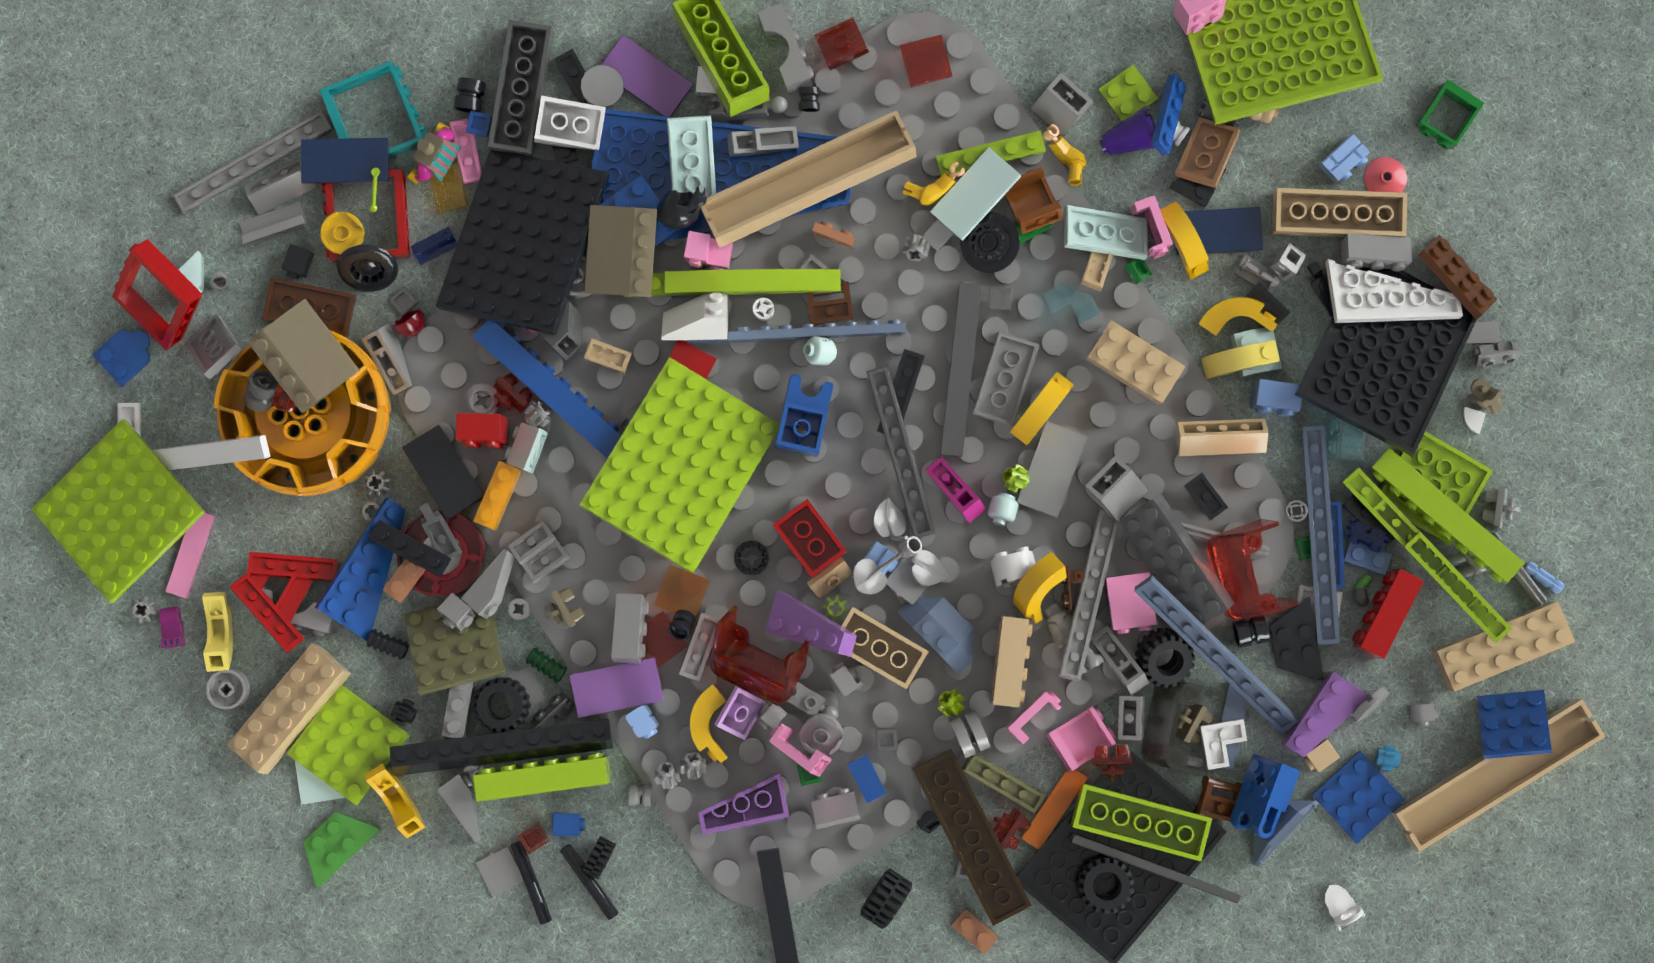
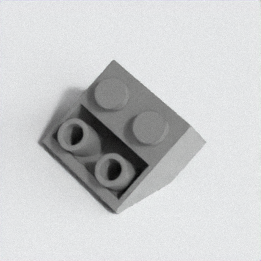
M1060 73L1030 110L1048 126L1056 125L1059 129V136L1063 137L1091 107L1093 100L1065 75Z
M1116 455L1085 486L1086 494L1117 522L1148 492L1135 473Z

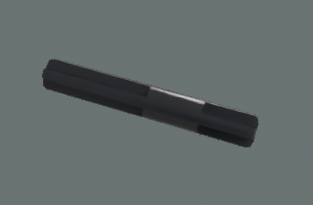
M522 841L512 843V852L541 925L552 921V917Z
M567 844L564 846L560 853L606 918L611 920L617 916L618 910L596 879L582 872L585 864L572 845Z

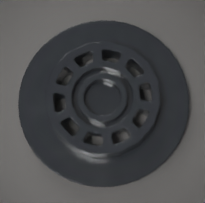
M988 212L963 241L960 240L961 252L966 262L980 272L995 273L1008 267L1017 256L1020 246L1018 230L1014 223L1006 216L995 212Z
M357 245L348 248L340 255L337 261V271L340 278L348 286L360 291L374 292L389 287L395 281L398 275V265L395 258L383 248L374 245Z

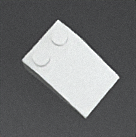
M541 96L534 142L559 147L599 151L606 107Z
M713 292L703 294L663 312L662 340L727 339V293Z

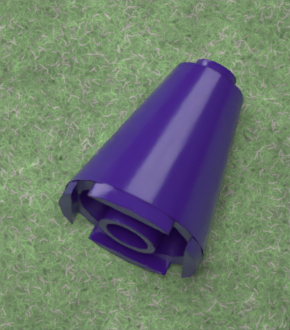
M1147 106L1141 108L1102 135L1103 140H1100V144L1104 153L1108 152L1109 155L1155 148L1151 144L1155 124L1151 114L1146 115L1145 111H1148Z

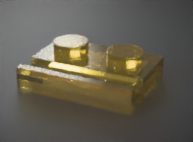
M452 164L442 182L432 177L430 178L437 213L441 214L446 211L469 206L460 164Z

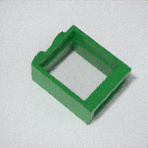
M1447 80L1437 92L1416 127L1419 128V132L1426 137L1431 136L1438 140L1437 144L1445 149H1453L1465 134L1484 102L1450 80ZM1443 95H1446L1470 111L1452 139L1426 122Z

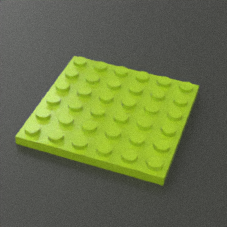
M122 419L31 509L109 603H114L206 513L125 419Z

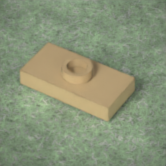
M1091 252L1080 284L1101 292L1113 254Z
M591 338L584 359L625 374L632 353Z
M840 557L808 581L807 584L817 598L821 599L850 577L853 572L844 559Z

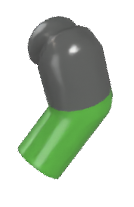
M1366 573L1352 589L1354 601L1361 607L1367 606L1370 602L1366 588L1373 579Z

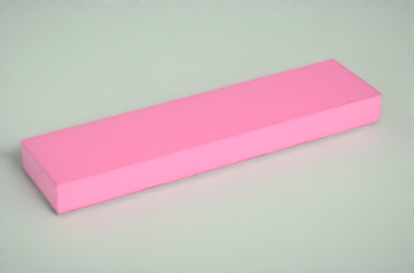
M205 513L185 532L165 592L188 598L215 516Z

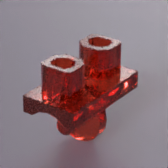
M512 373L503 378L499 376L493 386L498 391L494 394V397L498 400L495 407L501 409L504 406L508 411L514 407L520 414L523 413L533 396L532 392L524 387L517 393L513 387L518 384V379Z
M1116 745L1117 757H1108L1107 746H1096L1095 758H1092L1093 766H1110V768L1102 769V775H1111V781H1116V774H1124V768H1115V765H1133V758L1130 756L1128 745Z
M1014 807L1009 814L1004 813L1001 819L996 816L993 818V821L998 823L993 831L997 833L996 836L1004 849L1007 847L1016 850L1020 840L1014 834L1018 829L1025 833L1031 826L1030 821L1025 818L1026 815Z

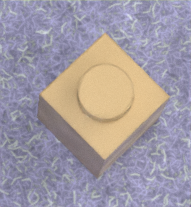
M1323 739L1305 756L1306 759L1303 762L1310 771L1314 769L1315 772H1321L1339 759L1340 756L1328 739Z

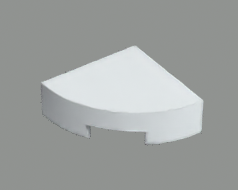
M1463 407V418L1466 425L1472 432L1480 434L1486 413Z

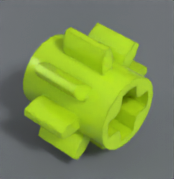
M1015 464L1013 468L1007 467L1002 475V480L1005 482L1004 486L1017 493L1018 488L1025 489L1029 483L1028 470L1018 464Z
M839 595L836 596L834 601L828 597L829 605L822 606L824 609H828V613L825 616H833V622H835L838 616L844 620L843 611L849 612V609L843 606L847 600L840 602ZM834 602L839 603V607H842V611H839L837 615H833V611L829 610V607L833 606Z
M955 689L952 692H943L938 699L940 705L937 708L948 718L951 715L957 716L961 714L964 709L962 702L965 701V698Z

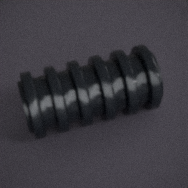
M373 629L370 632L366 642L367 647L370 648L372 646L374 650L379 649L381 653L385 651L386 655L392 654V657L395 658L397 656L399 660L406 656L409 648L407 641L402 642V639L396 640V637L393 636L391 638L389 634L384 635L382 631L378 633L377 629Z

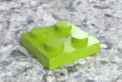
M1131 65L1098 89L1121 122L1141 108L1149 107L1158 100V97L1134 65Z

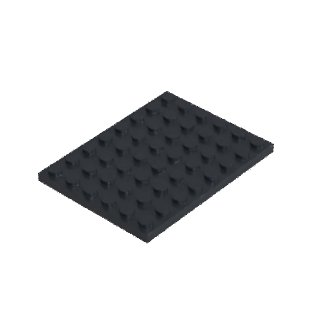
M489 151L436 307L440 310L556 335L588 241L590 205H600L610 176L608 172L517 153Z
M1367 267L1358 269L1395 277L1409 284L1417 283L1420 284V287L1431 290L1435 288L1404 271H1392V269L1372 270ZM1462 303L1463 316L1460 319L1335 323L1333 315L1294 395L1394 448L1413 456L1477 320Z
M1126 746L1092 785L1193 813L1196 812L1197 808L1196 805ZM1074 806L1041 848L1037 850L1021 869L1017 877L1026 892L1107 961L1117 963L1183 884L1120 861L1130 870L1131 876L1134 879L1132 899L1125 904V908L1118 909L1116 913H1098L1090 909L1080 897L1077 886L1078 874L1082 871L1083 865L1089 863V860L1097 859L1099 856H1107L1072 843L1070 840L1072 833L1190 876L1226 833L1215 821L1212 820L1202 861H1197L1074 828L1070 825L1075 809ZM1110 872L1100 873L1093 882L1095 894L1102 898L1113 895L1118 887L1116 876Z

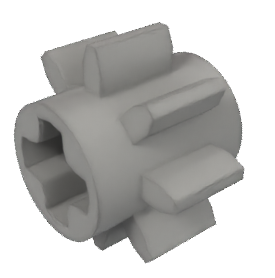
M914 234L910 239H905L902 253H906L909 260L919 262L922 257L927 258L930 243H926L925 237Z
M531 401L526 406L524 418L529 425L534 427L540 425L543 428L550 422L551 409L546 403L539 401L536 404L534 401Z
M372 470L370 477L364 476L367 479V484H364L363 487L370 489L369 495L372 496L376 491L377 495L382 497L381 491H389L386 485L391 480L384 478L385 472L382 471L377 475V472ZM375 478L381 481V484L378 485V489L377 487L372 486V483L375 482Z
M143 597L142 602L139 599H134L136 604L133 607H129L133 611L131 619L139 618L140 624L144 623L145 618L147 621L152 622L153 618L151 616L158 613L153 607L156 605V602L148 603V597ZM141 606L147 607L145 609L146 614H140V611H142Z
M690 752L680 759V773L685 774L688 779L695 780L700 778L702 773L706 774V758H701L699 753Z
M663 762L657 769H654L656 785L661 784L662 789H672L678 782H681L679 766L674 767L673 762Z

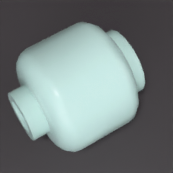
M811 337L803 349L806 360L813 365H829L837 355L834 342L825 337Z
M999 493L992 497L987 515L993 519V524L1004 527L1006 523L1014 522L1019 504L1015 501L1014 496L1007 493Z

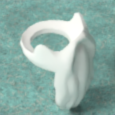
M1329 885L1325 892V903L1339 931H1341L1340 926L1348 925L1361 916L1365 917L1363 909L1355 904L1354 899L1348 894L1346 889L1339 885Z

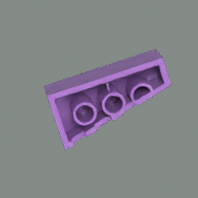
M776 591L765 633L851 657L857 635L810 608V606L799 601L791 594Z
M1329 672L1301 713L1298 723L1292 727L1282 742V745L1297 755L1305 757L1370 696L1335 672Z
M779 773L698 812L702 835L706 836L790 818L781 774Z

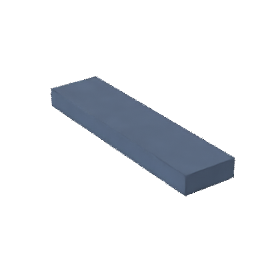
M1229 683L1220 722L1244 719L1248 701ZM1239 742L1226 744L1230 766L1222 768L1233 770Z

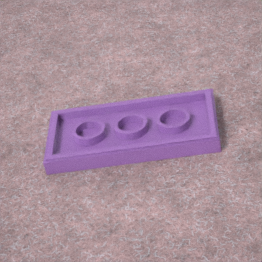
M624 35L602 64L615 69L621 75L624 83L623 88L662 116L671 117L693 87L691 82Z
M655 657L643 659L641 664L624 663L569 675L578 718L664 700Z

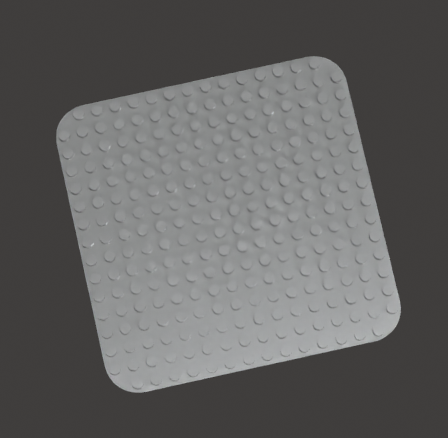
M908 13L887 19L813 66L814 77L811 78L813 87L820 88V96L818 97L820 111H799V102L801 101L799 91L788 95L784 85L769 95L771 101L777 96L786 99L787 109L783 113H775L773 110H770L769 117L731 120L727 123L761 128L796 126L797 132L840 137L897 110L916 148L917 157L851 187L849 205L786 217L734 241L729 270L799 269L812 254L828 269L841 270V284L842 282L849 281L854 320L834 322L836 326H845V322H857L858 325H866L867 321H879V324H888V320H901V323H906V334L829 338L836 346L837 355L826 366L813 365L806 360L803 349L809 339L692 345L717 358L706 380L778 424L780 423L787 387L792 374L801 377V391L808 397L818 395L824 382L833 383L818 456L813 457L774 448L777 437L776 433L693 574L579 506L607 458L550 406V422L543 428L540 425L537 426V428L546 431L548 435L533 474L522 470L497 531L473 521L482 500L465 510L473 523L481 531L495 557L503 549L511 552L508 545L541 521L546 523L569 555L570 559L536 584L515 558L509 578L522 598L529 602L531 612L572 674L624 664L615 663L611 658L616 594H642L646 601H648L649 611L648 614H645L644 622L647 623V635L643 636L646 652L645 657H642L641 660L653 657L656 659L664 700L645 705H648L652 711L651 716H655L659 723L656 728L658 732L646 740L644 737L637 738L632 730L633 726H630L626 720L627 714L642 705L600 713L598 715L602 720L609 719L611 735L643 784L652 785L651 796L707 881L724 896L750 907L766 908L757 851L779 847L789 905H792L809 897L916 826V821L925 812L931 811L933 808L912 768L950 748L961 768L969 758L964 757L949 721L960 717L965 725L964 715L975 711L991 746L988 749L979 751L976 744H974L975 752L1003 768L1047 739L1046 735L1090 707H1095L1124 688L1106 661L1091 670H1088L1086 664H1084L1087 672L1082 674L1080 682L1058 677L1064 653L1062 650L1059 651L1056 642L1051 636L1046 621L1048 618L1044 612L1045 609L1058 602L1063 610L1066 609V606H1062L1061 593H1065L1064 584L1058 583L1045 595L1041 602L1040 608L1043 620L1035 624L1029 619V624H1032V635L1027 637L1026 646H1030L1029 659H1025L1024 668H1028L1027 679L1022 681L1021 689L1025 690L1024 703H1020L1019 708L990 703L1000 616L1026 619L1013 604V596L1017 586L1004 588L1002 584L1000 588H996L990 561L993 560L992 558L997 553L1007 552V554L1016 553L1018 548L1028 547L1029 551H1033L1035 563L1050 552H1053L1064 566H1069V570L1079 569L1084 572L1098 511L1100 508L1103 509L1086 494L1085 486L1115 455L1135 473L1148 490L1120 520L1159 494H1162L1180 522L1269 546L1268 556L1261 557L1192 538L1235 602L1227 611L1204 624L1208 630H1211L1266 593L1282 575L1293 548L1294 526L1293 521L1286 514L1288 502L1257 453L1179 456L1176 443L1178 422L1234 419L1208 380H1206V377L1143 283L1135 284L1125 269V266L1129 264L1125 257L1113 255L1101 292L1080 284L1091 251L1064 247V208L1066 205L1092 209V207L1077 186L1069 185V173L1055 157L1047 140L1043 138L1046 149L1045 153L1007 163L1020 175L1027 173L1031 169L1042 167L1056 202L1058 201L1062 208L1063 219L1054 222L1055 225L1051 226L1049 230L1021 244L1016 258L1008 267L995 273H985L974 269L964 259L960 246L961 239L955 234L938 252L930 246L927 258L922 257L919 262L909 260L906 253H902L906 238L910 239L914 234L922 236L938 220L930 211L942 199L940 198L931 205H922L919 199L903 194V190H906L904 186L907 181L921 187L935 183L940 178L935 158L938 155L1039 131L980 41L964 26L936 14ZM957 176L955 177V179L957 180V182H958V180L961 178V177H957ZM1005 196L989 211L1002 214L1013 223L1016 222ZM823 221L833 226L832 229L840 232L843 229L853 233L852 237L856 238L853 249L812 234L815 222L820 224ZM711 232V233H706V234L711 235V238H714L712 232ZM687 237L662 242L654 247L653 274L665 273V271L711 270V267L702 266V269L689 267L684 258ZM581 274L575 277V281L582 278ZM960 282L982 284L963 455L962 457L940 454ZM989 288H1011V310H989ZM592 293L588 297L581 299L569 296L568 301L583 316L582 346L567 361L538 332L530 333L529 330L505 324L507 326L505 331L510 336L515 333L523 341L521 343L522 347L526 350L530 347L539 355L537 360L542 365L547 362L555 370L553 375L558 379L562 376L571 384L569 389L574 394L579 391L588 399L585 404L590 408L593 406L598 408L603 413L601 418L606 423L611 420L617 426L625 412L638 401L642 402L677 342V340L661 339L663 312L701 295L625 298L622 295ZM806 293L727 296L728 332L736 331L738 327H749L750 331L758 330L759 326H771V329H779L781 325H792V328H801L802 324H810ZM837 293L814 296L813 298L814 302L842 299L844 294ZM759 298H768L774 305V315L767 321H760L753 314V304ZM439 310L426 319L425 326L419 334L409 337L402 350L412 386L397 393L402 412L417 437L440 425L481 492L485 495L498 462L506 463L507 461L505 454L508 447L513 446L515 439L512 436L516 426L520 427L521 423L528 424L524 418L526 406L531 401L537 404L543 400L472 337L486 322L484 319ZM1111 320L1186 366L1161 405H1157L1086 360ZM823 324L814 325V327H823ZM998 331L1040 344L1015 424L1056 372H1059L1074 384L1047 420L1087 436L1058 518L1020 504L1014 522L1006 523L1004 527L993 524V519L987 515L992 497L999 493L1010 494L1015 497L1017 502L1021 489L1018 488L1017 493L1008 490L1004 486L1005 482L1002 480L1003 472L1007 467L1013 468L1015 464L1024 467L1026 470L1029 469L1045 426L1044 423L1028 445H1026L1010 433L1013 427L972 414ZM591 338L632 353L625 374L584 359ZM904 349L925 355L903 420L936 532L935 534L919 538L922 543L921 550H927L934 554L949 575L948 579L932 586H927L920 597H944L974 627V659L959 674L897 613L907 601L900 596L897 597L896 593L889 587L885 586L876 594H863L856 590L853 578L850 576L821 599H818L807 584L812 579L773 527L774 523L808 499L846 549L847 553L841 557L852 572L856 563L864 559L875 541L896 555L899 553L898 546L902 541L892 540L890 535L888 537L879 536L873 526L875 510L885 499L890 498L906 519L907 527L900 537L908 536L909 538L914 536L885 434L877 432L880 417L866 372L887 365L893 383ZM476 384H488L498 392L500 402L498 410L494 414H502L509 419V445H503V449H490V447L481 445V449H470L456 440V414L469 413L465 406V396L467 391ZM477 393L479 401L476 405H483L487 409L486 401L489 397L484 398ZM802 425L796 428L799 434L806 433ZM621 429L617 431L621 436L624 433ZM941 456L978 496L986 508L971 523H968L925 471L926 468ZM1200 473L1204 474L1228 506L1226 510L1211 521H1209L1184 487L1185 484ZM1119 522L1106 578L1150 572V576L1152 575L1160 583ZM757 541L767 549L769 562L761 573L746 575L736 567L734 554L738 546L743 542ZM750 548L748 556L742 557V559L749 561L751 568L753 567L754 560L761 558L753 554L752 548ZM900 557L899 559L896 560V561H898V563H897V565L895 566V568L893 569V571H894V570L896 569V567L900 564V562L903 560L904 557ZM887 570V572L885 573L887 579L892 574V572H889ZM1081 582L1070 584L1072 610H1067V613L1070 615L1074 612ZM568 587L572 589L575 598L566 603L569 610L580 605L585 613V616L577 621V625L569 627L562 613L560 616L563 622L557 624L555 618L547 619L546 616L551 613L547 605L554 603L555 607L559 609L551 592L555 590L560 591ZM777 590L791 594L824 616L828 613V609H824L822 606L829 605L827 598L829 597L834 601L836 596L839 595L840 602L847 600L843 606L849 609V612L854 607L929 652L910 685L905 689L852 657L765 633ZM834 602V605L830 606L829 610L833 611V615H837L839 611H842V607H839V603ZM1109 603L1095 620L1091 637L1106 626L1111 630ZM681 609L690 611L695 617V623L691 628L688 638L685 640L674 639L668 633V628L673 621L675 612ZM843 611L844 620L838 616L835 622L842 626L849 612ZM700 612L722 620L712 647L715 646L722 650L745 653L752 651L755 654L754 659L749 660L747 657L719 653L712 655L710 653L699 682L678 674ZM1155 612L1157 625H1151L1152 630L1157 632V628L1162 627L1164 630L1166 628H1171L1174 631V629ZM829 615L827 618L833 621V616ZM1138 627L1130 628L1129 633L1117 634V630L1111 631L1135 661L1137 658L1135 650H1139L1137 647L1138 642L1142 643V637L1150 635L1149 631L1151 630L1139 631ZM1090 640V643H1089L1090 649H1091L1095 654H1100L1099 651L1096 649V647L1094 646V644H1093V643L1091 642V640ZM1173 649L1162 652L1157 659L1156 666L1172 656ZM843 662L846 668L851 666L858 677L855 679L856 683L861 681L863 684L846 697H844L830 676L833 673L832 668ZM775 668L826 698L823 705H833L837 708L839 715L836 720L843 729V741L836 752L828 755L832 760L821 774L823 782L801 786L797 769L798 763L769 742L772 738L770 735L773 730L771 728L766 730L757 722L762 716L761 713L748 736L743 740L714 725L726 704L725 702L713 713L710 720V732L728 758L722 763L718 760L714 762L707 754V751H709L708 747L699 752L690 732V717L695 702L712 684L718 688L727 700L737 685L766 701V704L769 702L772 705L775 702L788 713L778 726L784 724L794 730V733L788 739V743L810 759L813 754L809 753L802 746L799 733L804 720L811 715L763 687L765 683L771 685L778 683V677L772 673V670ZM955 689L965 698V701L962 702L964 709L961 714L957 716L951 715L948 718L937 708L940 705L938 699L943 692H952ZM1042 690L1047 693L1052 691L1060 699L1058 704L1061 708L1055 710L1049 703H1046L1021 728L1029 737L1024 744H1021L1005 726ZM897 728L898 750L876 751L875 729ZM690 752L699 753L701 758H706V774L702 773L700 778L692 780L688 779L685 774H681V782H678L672 789H662L661 784L656 785L654 769H657L661 763L673 762L674 767L679 766L680 768V759ZM866 754L887 793L868 804L847 765ZM779 773L781 774L790 818L706 836L702 835L698 812ZM964 773L971 788L981 783ZM849 788V791L854 790L860 819L817 829L811 800H815L814 796L822 793H827L828 796L836 795V790Z

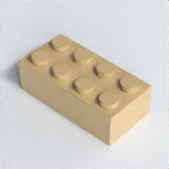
M1112 320L1108 323L1086 358L1093 365L1157 405H1161L1186 367Z
M852 607L842 624V627L857 635L851 655L852 658L901 687L908 688L929 651Z
M1000 616L990 703L993 705L1019 708L1020 703H1024L1025 690L1021 689L1022 681H1026L1028 668H1024L1025 659H1029L1030 646H1026L1027 637L1032 635V624H1029V619Z

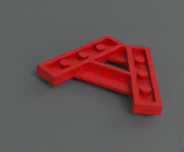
M249 551L247 573L234 582L230 589L287 654L304 640V637L291 624V620L313 580L332 581L337 573L338 559ZM269 577L291 578L275 605L262 590Z

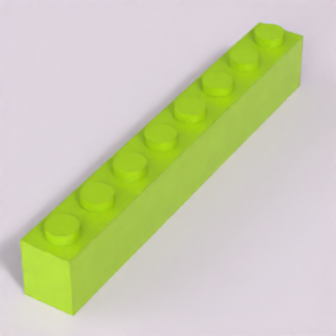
M1388 448L1369 469L1373 472L1371 474L1372 477L1380 483L1382 481L1389 486L1388 490L1396 497L1400 495L1405 499V505L1414 512L1416 510L1423 515L1421 518L1430 526L1434 524L1439 528V534L1446 540H1453L1457 544L1455 547L1464 555L1468 553L1473 557L1472 561L1476 566L1481 569H1487L1491 573L1489 576L1499 584L1501 582L1503 584L1508 583L1525 564L1524 561L1391 448Z

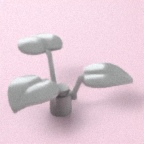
M890 498L882 501L875 510L873 526L879 536L888 537L890 535L892 540L902 541L898 546L899 553L880 567L871 559H862L857 562L853 569V581L856 590L867 595L880 592L887 583V578L881 570L900 557H912L911 561L914 564L911 567V573L915 581L920 585L932 586L948 579L949 575L937 557L927 550H921L922 543L919 538L915 536L909 538L908 536L900 537L906 530V519Z

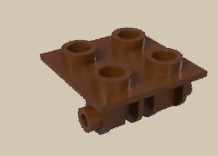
M1065 566L1067 578L1060 582V584H1064L1065 593H1061L1062 606H1066V610H1072L1070 584L1082 582L1085 579V574L1082 570H1069V566Z

